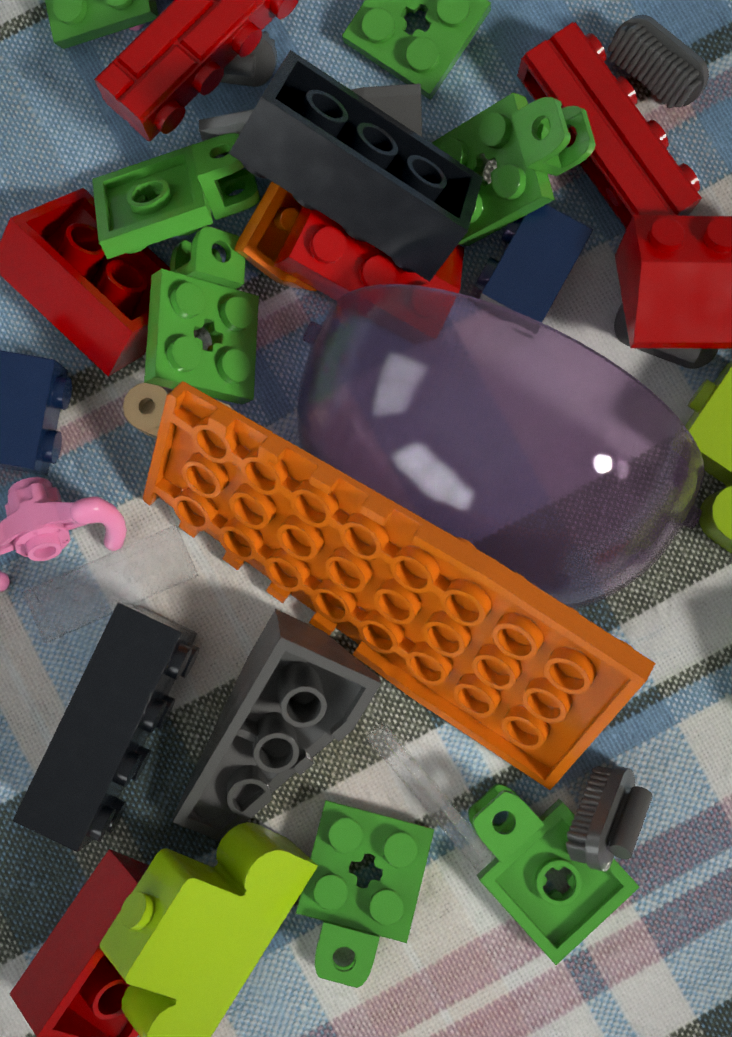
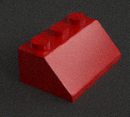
M84 188L9 219L0 241L1 277L108 377L141 358L146 353L151 275L160 269L170 271V267L148 247L137 253H125L107 259L98 240L94 197Z
M303 206L274 266L407 341L419 344L437 339L460 292L464 248L457 245L429 282L417 273H410L399 268L390 256L370 243L352 238L344 231L340 224L318 210L307 209Z
M633 215L615 253L630 348L732 349V216Z
M109 849L10 992V996L36 1037H138V1033L121 1009L122 998L129 984L124 981L102 952L100 943L121 911L124 901L133 892L149 865Z

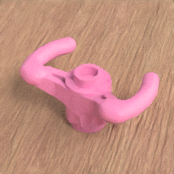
M41 477L22 479L14 483L8 490V503L5 505L7 517L0 522V555L16 550V553L29 557L33 561L53 559L70 542L69 530L92 523H102L104 525V545L107 549L118 551L124 544L127 533L124 516L113 504L100 497L94 496L79 499L75 502H62L59 490L53 487L49 480ZM0 571V592H4L10 585V579L6 573Z

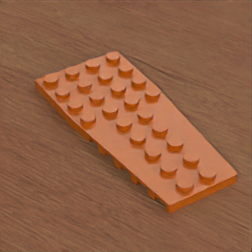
M180 382L166 396L144 489V502L151 506L158 498L174 508L176 515L181 520L179 528L193 538L200 531L208 533L219 541L226 550L222 558L236 570H239L245 562L253 566L272 581L266 592L281 603H284L291 594L315 612L309 621L311 625L324 631L329 636L335 628L340 630L359 644L352 654L406 695L547 789L551 790L647 681L656 663L634 650L626 642L617 639L592 623L575 609L566 606L527 581L521 574L510 570L497 560L479 551L468 540L451 535L186 382Z

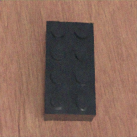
M291 50L262 94L229 152L230 155L241 161L243 166L253 175L260 178H268L290 192L294 199L305 208L318 210L340 224L344 231L352 238L370 243L390 256L399 268L410 273H417L429 282L468 232L483 177Z
M117 603L15 814L13 822L76 852L93 840L100 842L106 831L112 833L126 806V801L119 799L131 779L137 781L149 759L151 750L144 747L145 742L155 728L161 729L164 726L174 706L175 698L168 696L175 680L180 676L183 678L187 677L197 658L200 648L192 645L197 632L140 605Z

